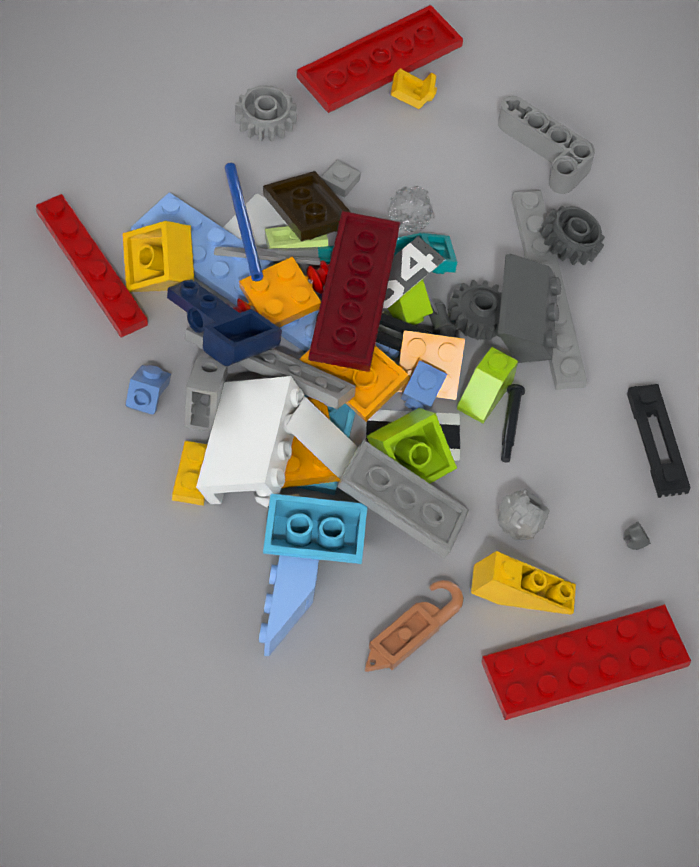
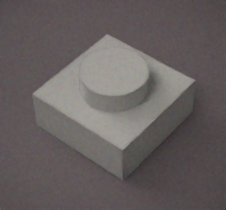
M336 160L321 178L333 192L345 198L360 181L361 172Z

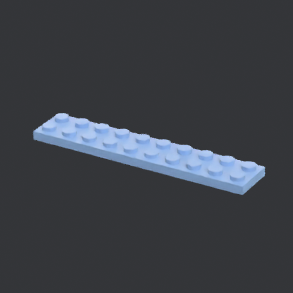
M170 192L131 227L132 231L162 221L190 225L194 277L236 306L238 298L249 303L239 287L240 280L251 276L247 258L214 255L215 247L244 248L242 240ZM259 259L262 270L277 264L271 260ZM315 291V293L317 294V296L319 297V299H320V301H321L323 294H319L318 292ZM319 310L280 327L282 329L281 336L306 353L311 347ZM377 342L375 344L393 361L401 354V352Z

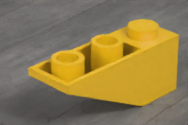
M498 551L493 552L474 564L471 594L498 605L568 615L574 613L576 584Z

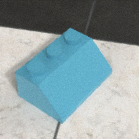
M270 494L263 553L362 564L367 506L354 502Z

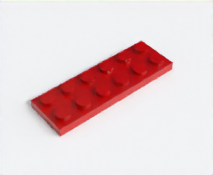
M429 5L297 69V78L322 107L330 113L392 82L394 74L399 69L410 73L462 47L463 38L432 5Z
M664 604L488 654L482 657L481 663L504 720H508L689 667L691 659Z

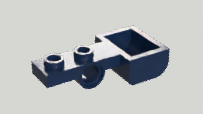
M192 279L168 287L167 299L187 312V320L192 330L196 333L203 332L202 346L204 352L220 364L230 366L279 346L282 329L253 309L239 313Z

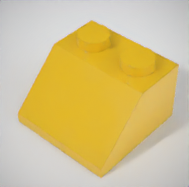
M162 221L123 233L126 288L129 292L167 291L168 287L180 284L185 280L192 279L194 281L190 225Z

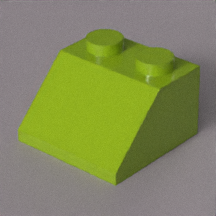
M417 408L367 435L368 441L372 446L429 484L457 469L434 412Z

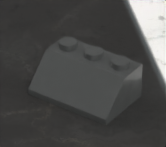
M505 254L498 334L518 363L552 360L553 348L557 347L555 321L559 320L557 295L561 294L560 279L555 277L548 265L514 254Z

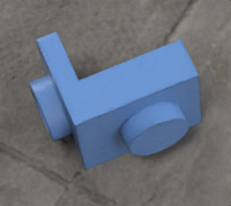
M419 360L401 396V399L406 401L405 406L413 411L417 408L429 411L447 374Z
M142 365L130 379L126 406L148 414H155L159 397L170 383L171 373L164 372L157 366Z

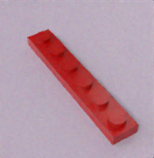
M60 194L37 204L36 213L119 336L122 338L148 326L147 317L64 196Z

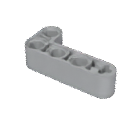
M508 96L503 99L498 119L499 128L553 163L549 186L554 192L559 194L571 192L591 170L595 154L594 145L522 98Z

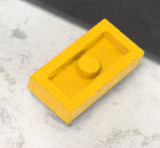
M184 442L172 493L173 501L204 506L205 497L196 486L208 444Z

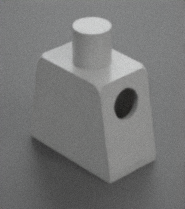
M211 356L196 359L186 385L184 427L207 432L212 430L224 383L227 382L228 366L220 364ZM205 394L210 395L207 405L202 404L200 401L201 397Z

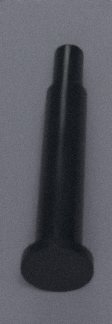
M510 384L507 387L509 399L501 461L505 463L510 462L512 447L515 442L521 396L525 394V388L519 384Z

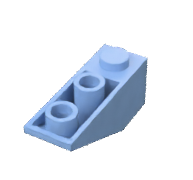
M280 555L278 565L271 566L269 584L274 585L273 594L267 593L264 613L269 614L268 623L261 624L259 643H265L264 656L271 655L312 605L319 559Z

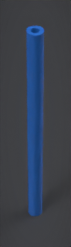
M227 163L224 167L251 279L257 282L263 279L262 268L236 165L234 163Z

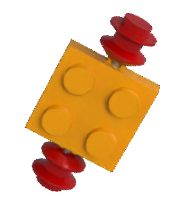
M292 256L262 270L263 279L260 281H253L251 276H248L239 281V287L249 303L238 298L237 306L233 307V309L239 313L253 309L279 328L319 310L321 304L315 291L319 294L323 293V286H325L330 264L327 265L322 260L320 261V268L317 270L309 266L307 276L305 277Z

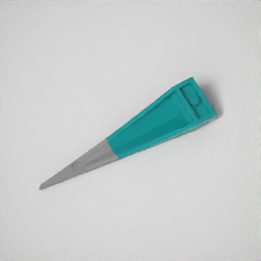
M418 233L398 237L394 256L419 236L446 259L431 272L436 274L456 272L458 262L450 236ZM334 246L256 249L261 260L284 261L293 256L296 263L320 265V261L323 260L328 265L331 261ZM215 247L214 255L246 258L244 248Z

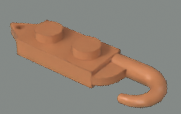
M445 580L436 581L430 585L431 591L440 588L448 590L452 595V600L441 610L428 602H420L413 605L370 642V653L365 666V672L384 668L395 669L437 633L440 627L458 613L462 607L464 598L460 588L451 581Z

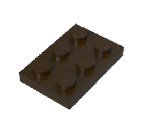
M316 171L263 186V196L301 242L337 232L342 211L350 212Z

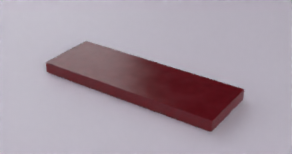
M342 211L308 360L370 372L401 222Z

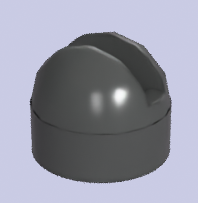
M639 522L634 523L625 530L624 541L632 539L627 544L628 548L639 550L651 544Z

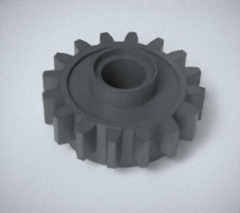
M560 206L558 210L553 209L541 225L544 228L541 235L547 237L544 244L553 247L552 254H561V261L569 258L572 265H575L578 260L582 265H585L588 260L593 262L604 247L602 241L605 236L602 235L601 226L589 212L581 208Z
M472 280L470 287L462 283L459 290H454L448 310L451 311L449 319L454 320L456 329H459L465 336L476 340L488 339L489 341L495 336L500 337L498 331L502 292H498L499 285L496 284L491 288L486 280L483 281L482 285H478L475 280Z

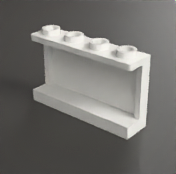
M292 376L224 383L196 486L210 504H222L224 493L264 490L269 497L270 494H280L281 487L285 483V471L287 462L291 458V446L294 435L286 428V425L304 398L302 389L299 388Z

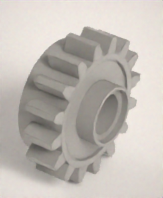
M271 85L249 88L245 95L241 94L239 96V102L235 104V122L240 124L239 130L241 132L248 130L249 138L258 135L259 141H262L264 137H268L272 142L275 135L284 138L285 131H293V124H296L297 105L292 103V96L287 95L283 89Z

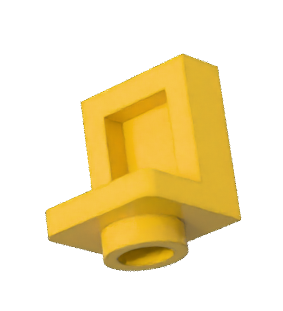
M399 69L394 74L391 96L420 109L427 101L430 102L437 92V87L435 86L437 75L430 73L424 80H421Z

